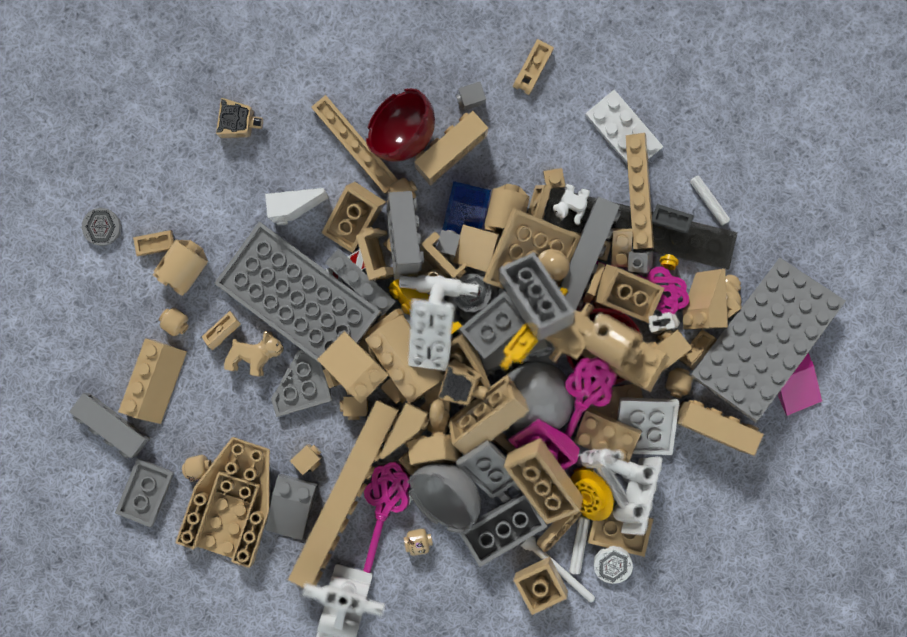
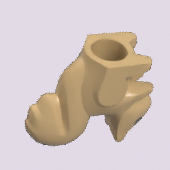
M726 275L727 320L742 308L741 296L738 293L741 290V282L734 275Z
M438 399L431 404L427 428L431 433L444 432L445 435L449 431L450 401Z

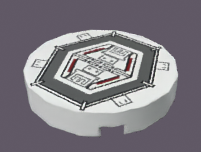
M616 546L601 549L595 555L593 562L598 578L611 584L626 580L631 575L633 569L629 553L623 548Z

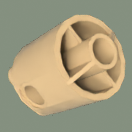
M505 184L499 188L492 189L484 224L486 231L501 236L513 208L524 213L527 212L530 197L521 187Z
M175 240L154 269L153 276L165 286L169 284L175 292L183 296L208 263L203 248L191 240Z
M599 314L595 319V325L592 330H588L583 337V340L586 342L585 349L619 370L625 369L630 362L635 364L642 354V349L639 348L642 336L613 318Z

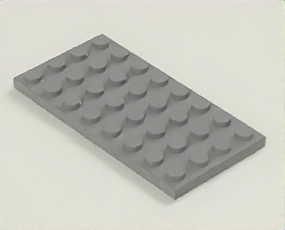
M261 222L256 225L214 283L316 361L344 331L359 344L382 312Z
M779 258L690 377L757 423L846 300L782 258Z

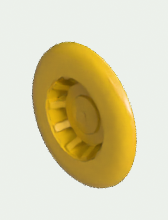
M591 470L576 471L570 479L583 496L580 509L582 515L593 521L605 520L610 516L614 506L613 494L609 485L599 474Z

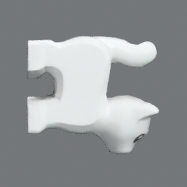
M566 184L561 202L553 206V211L561 221L568 215V209L577 212L574 223L579 225L587 207L590 191L581 189L578 195H575V186Z
M670 312L663 313L660 317L653 315L649 316L650 324H648V329L654 334H661L664 331L678 328L680 321L675 314Z

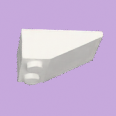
M324 188L265 194L267 217L276 225H287L288 221L295 220L328 199V193Z

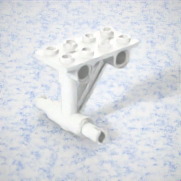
M401 275L399 288H412L420 293L430 294L429 301L412 300L408 365L446 371L451 350V328L454 308L452 304L442 303L444 295L458 297L461 294L477 297L479 284L461 283L458 279H450L443 276L420 275L417 278Z
M593 449L579 454L575 464L586 468H596L609 485L613 497L618 503L613 508V516L618 521L623 522L621 533L644 535L648 527L649 513L653 507L652 500L657 489L658 475L662 469V458H639L638 464L620 460L619 458H623L620 451H611L610 449ZM613 472L621 474L624 481L628 483L626 493Z
M336 564L329 586L321 588L308 583L305 584L302 596L320 600V603L324 604L316 637H357L364 612L382 617L385 603L367 600L372 573Z

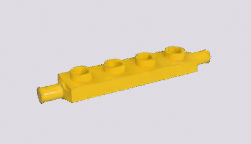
M564 287L560 289L565 297L568 294V290ZM527 323L523 325L503 350L506 358L500 363V366L505 370L508 369L513 361L521 363L538 342Z

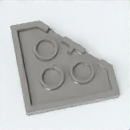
M303 350L297 351L290 367L287 369L280 385L271 398L276 417L333 401L323 372V365Z

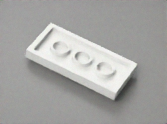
M615 90L585 113L588 120L626 164V135L646 134L648 159L663 148V145Z

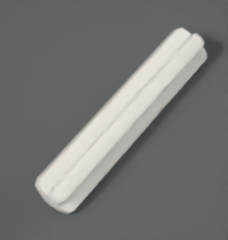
M695 176L691 179V185L719 224L725 225L729 222V216L701 177Z
M579 517L569 569L570 573L576 575L581 573L590 519L586 517Z

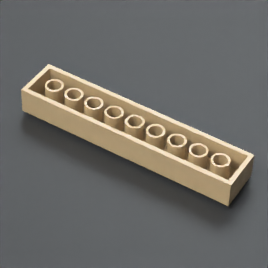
M381 400L376 401L288 578L289 581L304 588L306 583L316 586L321 579L323 572L320 570L321 568L325 569L332 556L329 553L330 550L334 551L341 538L338 536L339 532L343 533L349 522L347 515H352L358 504L355 501L356 497H360L366 488L364 481L365 479L369 480L375 469L372 465L374 461L378 462L380 459L379 456L383 450L381 447L383 443L386 444L391 434L390 429L392 425L395 426L400 416L398 414L400 409Z

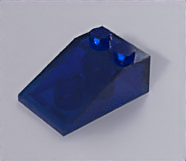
M453 181L442 230H451L460 235L463 225L482 229L491 190Z

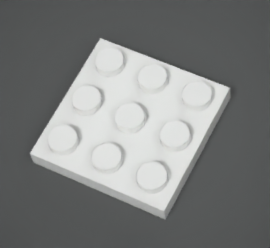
M620 397L617 420L642 431L633 454L673 455L679 409L678 399Z

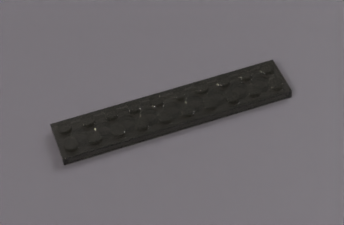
M552 188L544 221L581 234L596 198L588 197L584 216L581 218L580 224L576 225L574 218L577 212L568 209V215L562 221L556 217L553 206L561 202L565 190ZM618 204L620 205L618 210L621 213L617 222L613 221L611 228L632 229L630 206ZM692 222L687 235L652 224L654 248L642 250H653V252L663 255L671 254L679 259L729 270L738 232ZM612 235L609 240L606 239L605 241L612 242Z

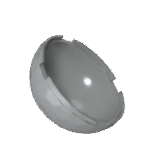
M533 361L523 363L507 374L526 399L529 410L523 418L518 419L510 426L513 431L518 433L538 419L557 430H560L567 423L573 412L575 397L566 390L565 382L568 377L559 368L552 364Z
M431 463L420 467L411 475L408 484L411 485L409 493L416 506L427 518L436 525L438 523L448 527V531L454 533H465L474 526L480 512V496L476 485L468 474L451 464Z

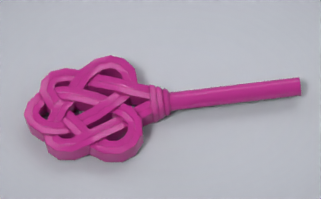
M655 267L650 270L648 277L636 275L654 284L668 283V285H659L664 287L665 292L671 293L669 297L662 293L661 301L656 307V310H659L661 313L670 312L675 314L678 309L686 307L689 303L685 281L679 277L672 276L666 268ZM657 273L664 274V276L654 277ZM682 296L683 300L678 302V298Z
M599 357L581 359L576 366L575 372L571 373L565 382L568 393L576 397V409L564 433L570 439L582 412L588 409L589 405L605 406L611 400V387L614 385L616 373L610 368L608 362Z
M390 462L375 468L372 473V482L364 490L366 501L376 506L375 518L377 519L363 569L367 573L371 572L384 521L390 516L391 511L398 513L404 511L409 506L410 497L408 490L411 485L408 484L410 475L405 472L399 462ZM389 481H391V482L393 483L390 488H389Z

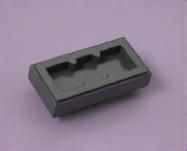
M657 204L652 216V224L688 235L694 215Z

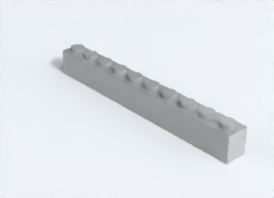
M597 197L581 233V238L569 263V272L562 279L559 289L564 287L568 290L565 298L575 311H579L583 304V300H581L583 292H587L590 282H588L589 278L597 271L598 265L596 262L598 257L602 258L606 247L603 246L605 240H609L613 233L611 228L613 221L617 222L621 213L618 210L620 205L601 197ZM552 345L553 349L549 350L547 355L541 357L533 356L529 362L538 361L553 365L558 363L559 358L556 362L553 359H549V356L555 350Z

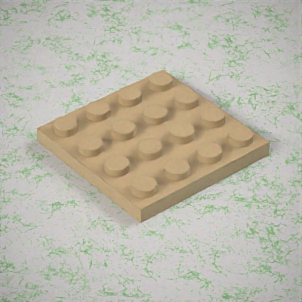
M513 208L483 281L504 289L499 282V268L533 252L539 257L543 251L555 249L562 252L570 263L581 236ZM562 280L555 281V284L558 288Z

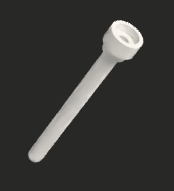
M534 536L520 543L525 550H532L542 560L549 557L546 552H543L537 546ZM551 558L559 575L585 599L593 602L595 600L594 595Z

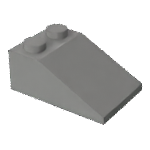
M282 473L278 475L265 530L303 540L318 484Z

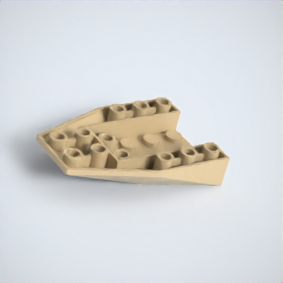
M232 437L195 485L175 543L191 549L200 547L232 558L231 562L250 568L255 562L269 514L270 449Z

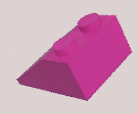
M809 353L777 394L786 416L822 402L815 368Z
M539 419L509 438V441L516 448L541 438L563 470L572 466L578 460L580 448L566 434Z

